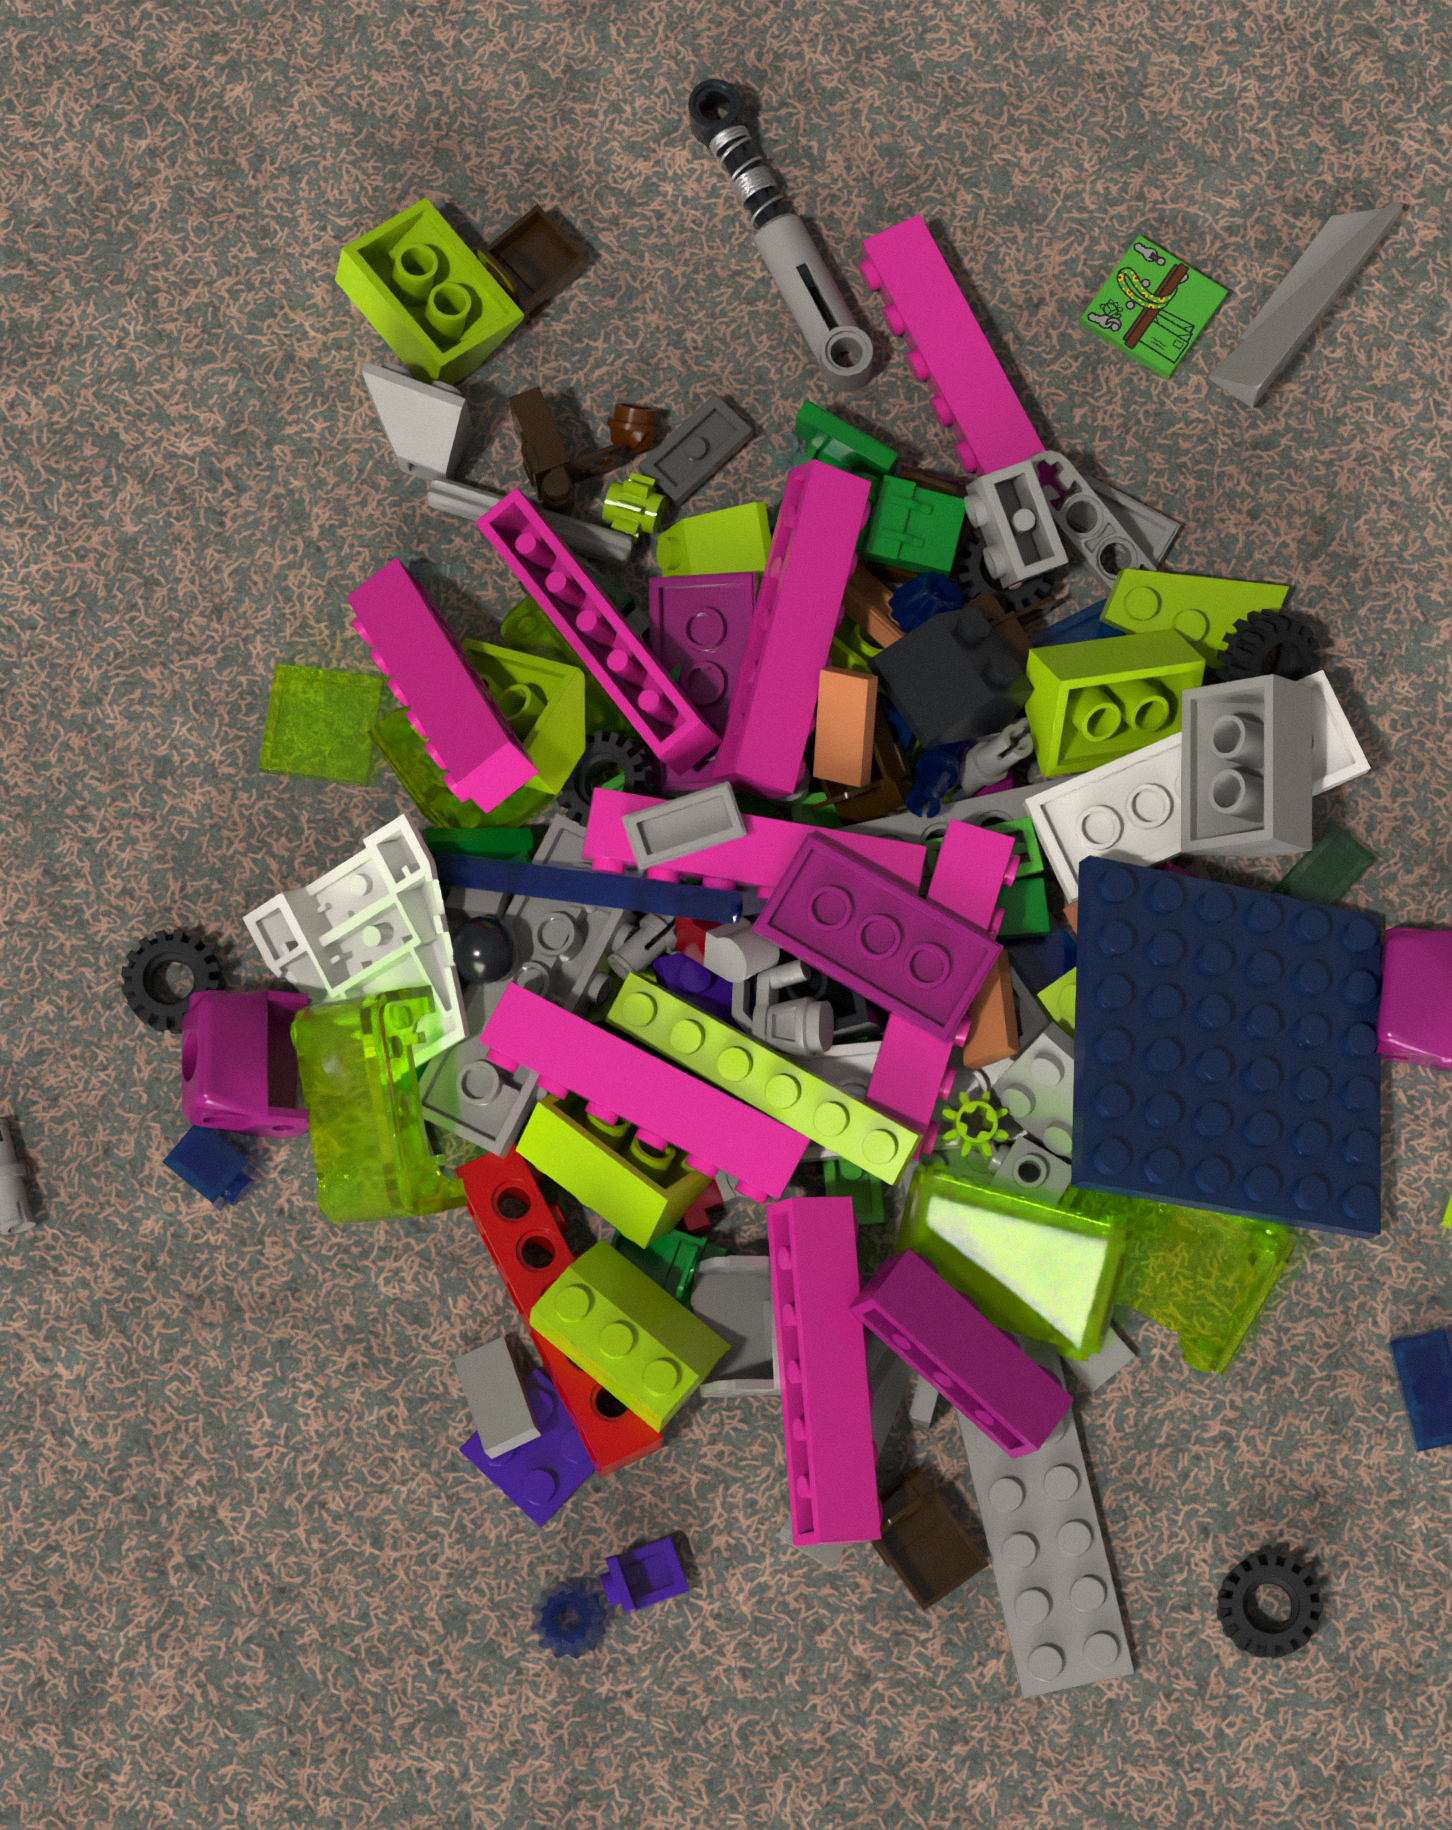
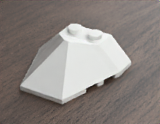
M410 813L402 814L363 839L366 846L364 850L308 886L281 892L243 917L253 940L270 970L278 978L285 977L301 994H308V998L312 999V1014L320 1013L339 1033L336 1039L382 1087L401 1078L470 1035L457 968L453 961V948L435 861Z

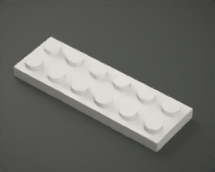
M1323 670L1295 681L1312 687V797L1361 776L1371 768ZM1182 731L1024 800L1022 805L1027 816L1031 817L1036 835L1069 904L1078 900L1079 862L1089 855L1152 868L1183 854L1181 853Z

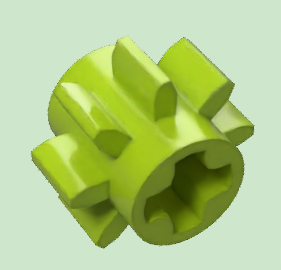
M631 472L629 480H625L624 484L617 481L612 482L604 502L602 519L612 522L611 528L614 531L630 535L633 538V543L638 544L640 535L644 536L645 532L653 535L657 533L666 507V496L656 493L657 488L654 487L656 479Z
M988 1091L982 1095L980 1101L971 1102L964 1092H960L958 1095L960 1107L958 1113L950 1109H944L941 1114V1118L944 1121L952 1123V1130L947 1131L941 1141L942 1143H950L955 1140L962 1147L959 1153L960 1160H964L970 1151L979 1150L982 1157L988 1160L992 1156V1149L989 1144L991 1139L997 1142H1006L1009 1137L1006 1131L997 1128L998 1122L1007 1115L1008 1110L1007 1108H1001L995 1111L988 1104L990 1100V1092ZM973 1114H979L983 1117L981 1126L989 1130V1132L980 1131L976 1138H971L966 1135L968 1125L961 1122L960 1119L969 1121Z

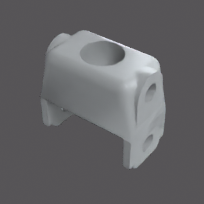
M729 1255L696 1262L690 1312L732 1346L731 1350L699 1386L700 1395L703 1397L724 1398L781 1395L770 1257Z

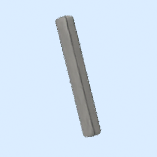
M440 476L433 479L427 494V501L430 507L474 521L481 518L504 498V496ZM538 507L573 552L618 566L627 565L634 547L633 538L630 535Z

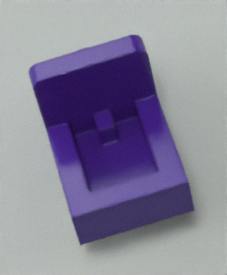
M671 1537L619 1556L615 1554L605 1558L609 1571L599 1574L610 1606L621 1603L626 1615L690 1592Z

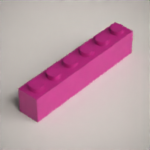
M918 214L863 240V261L857 263L862 280L870 292L878 289L886 304L885 307L881 308L884 321L894 337L902 334L910 349L909 352L905 353L909 369L918 383L926 380L934 395L933 398L929 399L932 412L942 428L950 425L957 438L958 443L954 444L953 448L964 472L968 474L974 471L977 478L1023 462L1028 456L1036 452L1046 451L921 215ZM1038 463L1036 467L1040 472L1038 477L1040 486L1050 485L1060 496L1050 502L1055 508L1058 502L1064 498L1065 490H1060L1052 479L1053 474L1056 472L1054 465L1042 466Z
M815 459L790 469L721 737L722 742L719 745L714 764L712 780L720 783L729 781L731 787L767 800L793 794L794 790L801 783L806 767L805 760L802 757L807 737L812 734L816 727L817 707L815 705L819 691L820 669L832 665L829 650L833 634L840 627L844 617L845 606L841 602L846 582L850 580L857 566L858 555L854 550L859 531L866 524L870 514L871 505L867 499L872 482Z
M517 487L475 522L662 762L677 775L681 776L722 742L714 729L541 510Z
M397 557L346 597L357 615L351 621L353 627L369 646H375L369 651L370 656L388 677L393 676L387 681V685L405 707H411L405 712L407 719L425 739L429 737L430 740L423 744L424 748L444 771L448 769L449 772L442 778L462 803L471 798L487 814L539 772L427 588Z
M594 787L581 859L592 861L591 870L606 874L624 875L625 867L638 869L621 817L670 800ZM740 813L747 833L745 837L645 870L648 871L646 879L649 881L679 885L681 877L702 880V890L725 895H735L736 887L758 890L757 899L767 902L808 832L918 896L926 846Z
M950 819L925 900L995 941L1005 910L995 906L1000 887L1004 885L1011 888L1021 857L1011 853L1015 838ZM890 1013L864 1101L924 1135L909 1163L915 1164L919 1159L920 1152L929 1155L932 1152L940 1122L930 1119L936 1099L944 1101L948 1099L956 1073L955 1068L947 1066L953 1045L962 1048L964 1046L972 1020V1015L964 1014L947 1045L894 1014Z
M511 981L478 1040L481 1045L489 1049L485 1057L488 1061L515 1074L519 1065L539 1075L535 1085L563 1100H565L569 1091L589 1101L584 1110L585 1112L612 1126L616 1124L618 1118L638 1127V1130L634 1137L663 1153L668 1144L673 1145L688 1153L684 1164L713 1179L718 1170L739 1180L734 1188L735 1191L762 1205L765 1204L768 1196L780 1201L811 1142V1139Z
M852 1196L788 1198L767 1205L766 1216L793 1546L853 1544L881 1539L880 1526L883 1521V1506L880 1498L877 1496L875 1469L878 1464V1448L872 1437L870 1414L874 1397L872 1387L867 1379L865 1356L868 1351L869 1338L863 1323L848 1310L864 1288L863 1276L858 1269L856 1241L859 1235V1223L856 1215L853 1213Z

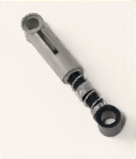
M710 79L701 82L694 87L689 96V123L693 136L698 142L704 144L707 149H711L716 158H721L719 166L722 170L729 172L731 176L730 187L742 209L750 211L752 215L751 226L758 230L753 241L820 365L822 379L830 388L838 392L849 393L859 390L867 384L872 375L873 346L871 339L856 323L800 216L786 213L780 201L783 199V196L776 195L777 184L773 180L768 168L760 165L759 162L762 160V157L755 156L749 145L752 138L747 130L748 124L741 112V100L738 91L732 84L720 79ZM713 107L722 108L728 112L724 118L719 120H709L703 116L706 110ZM812 294L814 295L825 318L827 319L832 329L831 331L828 329L822 315L820 314L814 300L812 299ZM841 352H852L859 357L860 361L856 365L846 368L837 365L832 359Z

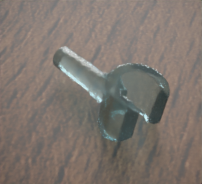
M783 432L781 434L782 441L793 448L790 453L778 455L772 449H768L772 463L782 471H790V469L812 460L807 454L802 452L797 437L791 432Z
M403 551L393 552L387 558L390 562L397 557L403 564H409V570L419 581L429 578H464V564L417 563L410 554Z

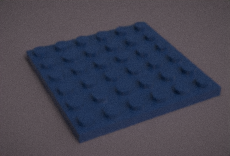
M1091 855L1079 862L1071 1187L1368 1240L1381 1235V1054L1375 1053L1377 1046L1375 1035L1376 1018L1381 999L1380 916Z

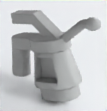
M797 959L759 972L757 976L756 1006L753 1016L749 1013L750 981L745 980L733 983L732 1017L747 1035L777 1052L802 1057H810L816 1055L817 1052L829 1051L832 1046L834 1016L832 1006L828 1001H817L813 997L807 996L778 1003L780 988L810 979L811 971L807 963ZM736 1097V1100H738V1101H740V1102H742V1103H744V1104H748L747 1102H745V1101L741 1100L740 1098Z

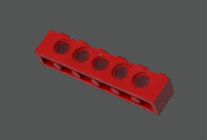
M514 1142L505 1159L490 1152L455 1168L454 1184L574 1427L578 1431L599 1477L602 1478L660 1450L663 1441L661 1432L667 1429V1425L658 1433L629 1408L623 1415L616 1418L602 1415L596 1407V1402L603 1395L611 1393L529 1325L531 1308L567 1267L581 1257L582 1254L579 1250L573 1253L570 1252L562 1236L563 1233L568 1232V1228L559 1207L554 1201L546 1204L538 1188V1185L544 1183L541 1172L530 1161L515 1151L517 1144ZM508 1198H518L527 1204L529 1211L521 1218L509 1219L500 1213L498 1206ZM539 1246L547 1249L552 1254L553 1261L546 1267L533 1268L525 1263L522 1255L527 1249Z

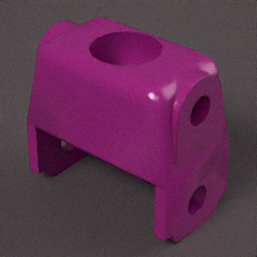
M1387 929L1385 930L1384 947L1380 953L1381 999L1376 1018L1375 1035L1377 1046L1375 1053L1381 1054V1059L1385 1061L1415 1064L1434 1070L1452 1072V930Z
M208 990L190 995L189 1010L185 1013L182 1020V1111L191 1124L201 1127L219 1128L245 1136L279 1139L299 1136L313 1125V1115L308 1113V1110L295 1109L297 1063L294 1039L290 1022L300 1021L312 1010V999L308 998V994L270 990L252 992Z

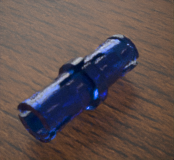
M969 739L930 747L928 751L919 757L915 768L917 769V778L906 799L907 807L914 815L922 818L927 803H931L927 811V818H933L939 814L947 790L957 783L960 771H958L960 768L959 761L968 745Z

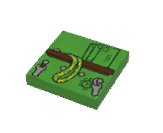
M1138 235L1081 316L1079 325L1169 381L1226 299L1228 290L1141 235Z

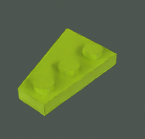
M1125 568L1117 574L1099 621L1129 635L1174 629L1206 660L1205 670L1216 674V667L1224 665V662L1216 659L1218 649L1226 651L1229 645L1222 641L1226 632L1232 635L1237 633L1232 624L1239 618L1248 622L1247 613L1254 610L1261 613L1262 609H1270L1279 613L1289 586Z

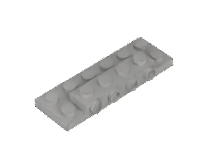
M560 814L555 815L502 919L514 931L517 939L519 955L515 969L505 980L491 985H474L469 983L463 995V1002L470 1035L430 1060L405 1108L409 1112L505 1159L512 1148L530 1111H534L537 1102L550 1093L536 1086L535 1082L539 1075L519 1065L515 1074L485 1059L489 1049L478 1041L510 981L584 1020L593 1004L598 1007L603 1005L609 997L614 983V978L608 975L611 966L607 958L615 953L639 930L638 927L634 926L638 916L632 910L648 881L646 879L648 871L645 870L639 872L638 869L625 867L624 875H612L591 870L592 861L581 859L586 827L580 826L579 823Z

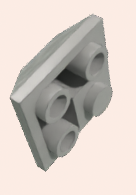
M365 361L362 374L371 404L400 471L431 483L435 477L439 476L454 481L474 434L466 398L462 397V393L457 388L447 383L433 381L431 385L412 379V374L408 370L396 364L383 362L380 367Z

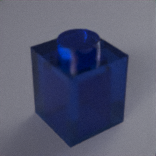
M193 1125L162 1161L174 1174L219 1211L227 1202L232 1206L239 1203L254 1183V1180L249 1176L256 1168L248 1159L208 1127Z

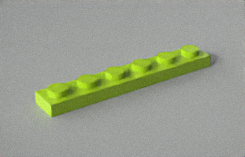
M629 972L605 1019V1022L892 1186L898 1185L924 1136L922 1133L638 972Z

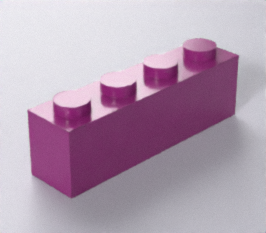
M906 1249L885 1259L848 1308L851 1313L1012 1459L1038 1451L1075 1400L1061 1387L1062 1383L1056 1374L1043 1366L1035 1364L1020 1350V1343L1012 1334L1001 1328H996L979 1312L978 1304L969 1295L954 1290L938 1275V1269L930 1259L922 1254L914 1253L911 1249Z

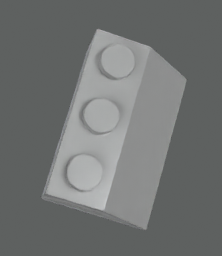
M1270 674L1182 690L1181 853L1187 855L1272 857L1312 851V687Z

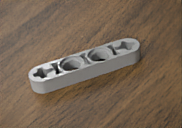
M1050 450L1036 452L1025 459V461L1031 459L1037 478L1040 475L1036 467L1038 463L1042 466L1053 464L1057 471L1053 474L1052 479L1060 490H1068L1071 485L1074 487L1075 492L1062 498L1055 508L1050 502L1060 497L1050 485H1042L1041 489L1058 534L1108 595L1117 574H1109L1103 569L1100 556L1102 550L1111 543L1118 544L1124 549L1127 556L1126 569L1158 572L1065 456ZM1077 501L1086 503L1093 512L1092 525L1083 533L1073 531L1069 527L1066 518L1068 509Z

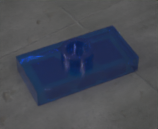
M1446 1330L1391 1341L1388 1345L1416 1453L1451 1446L1452 1353Z

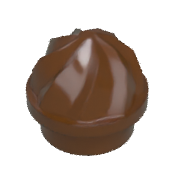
M615 403L613 416L607 418L611 442L619 444L622 452L628 455L638 454L649 448L657 433L660 432L661 425L656 423L657 409L636 404Z

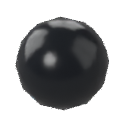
M477 916L464 921L452 934L453 961L458 975L463 980L474 985H491L505 980L515 969L519 947L514 931L505 921L493 916Z

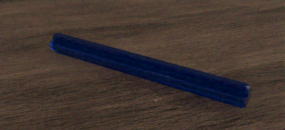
M442 851L431 852L440 885L732 925L739 922L743 913L744 903L742 894L734 890Z

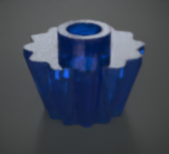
M933 570L929 573L923 572L894 591L893 597L888 601L889 606L893 610L890 615L899 622L900 629L903 632L909 633L936 614L962 609L964 599L961 596L962 591L957 588L955 581L948 579L945 574H937Z
M560 1581L554 1590H543L541 1602L532 1607L535 1620L531 1624L530 1629L539 1635V1647L551 1649L556 1658H561L568 1654L572 1658L578 1659L584 1650H595L597 1638L606 1633L603 1620L607 1616V1610L599 1605V1594L587 1592L584 1584L581 1582L569 1586L565 1582ZM568 1609L575 1610L580 1617L579 1625L572 1631L561 1629L558 1623L560 1614Z

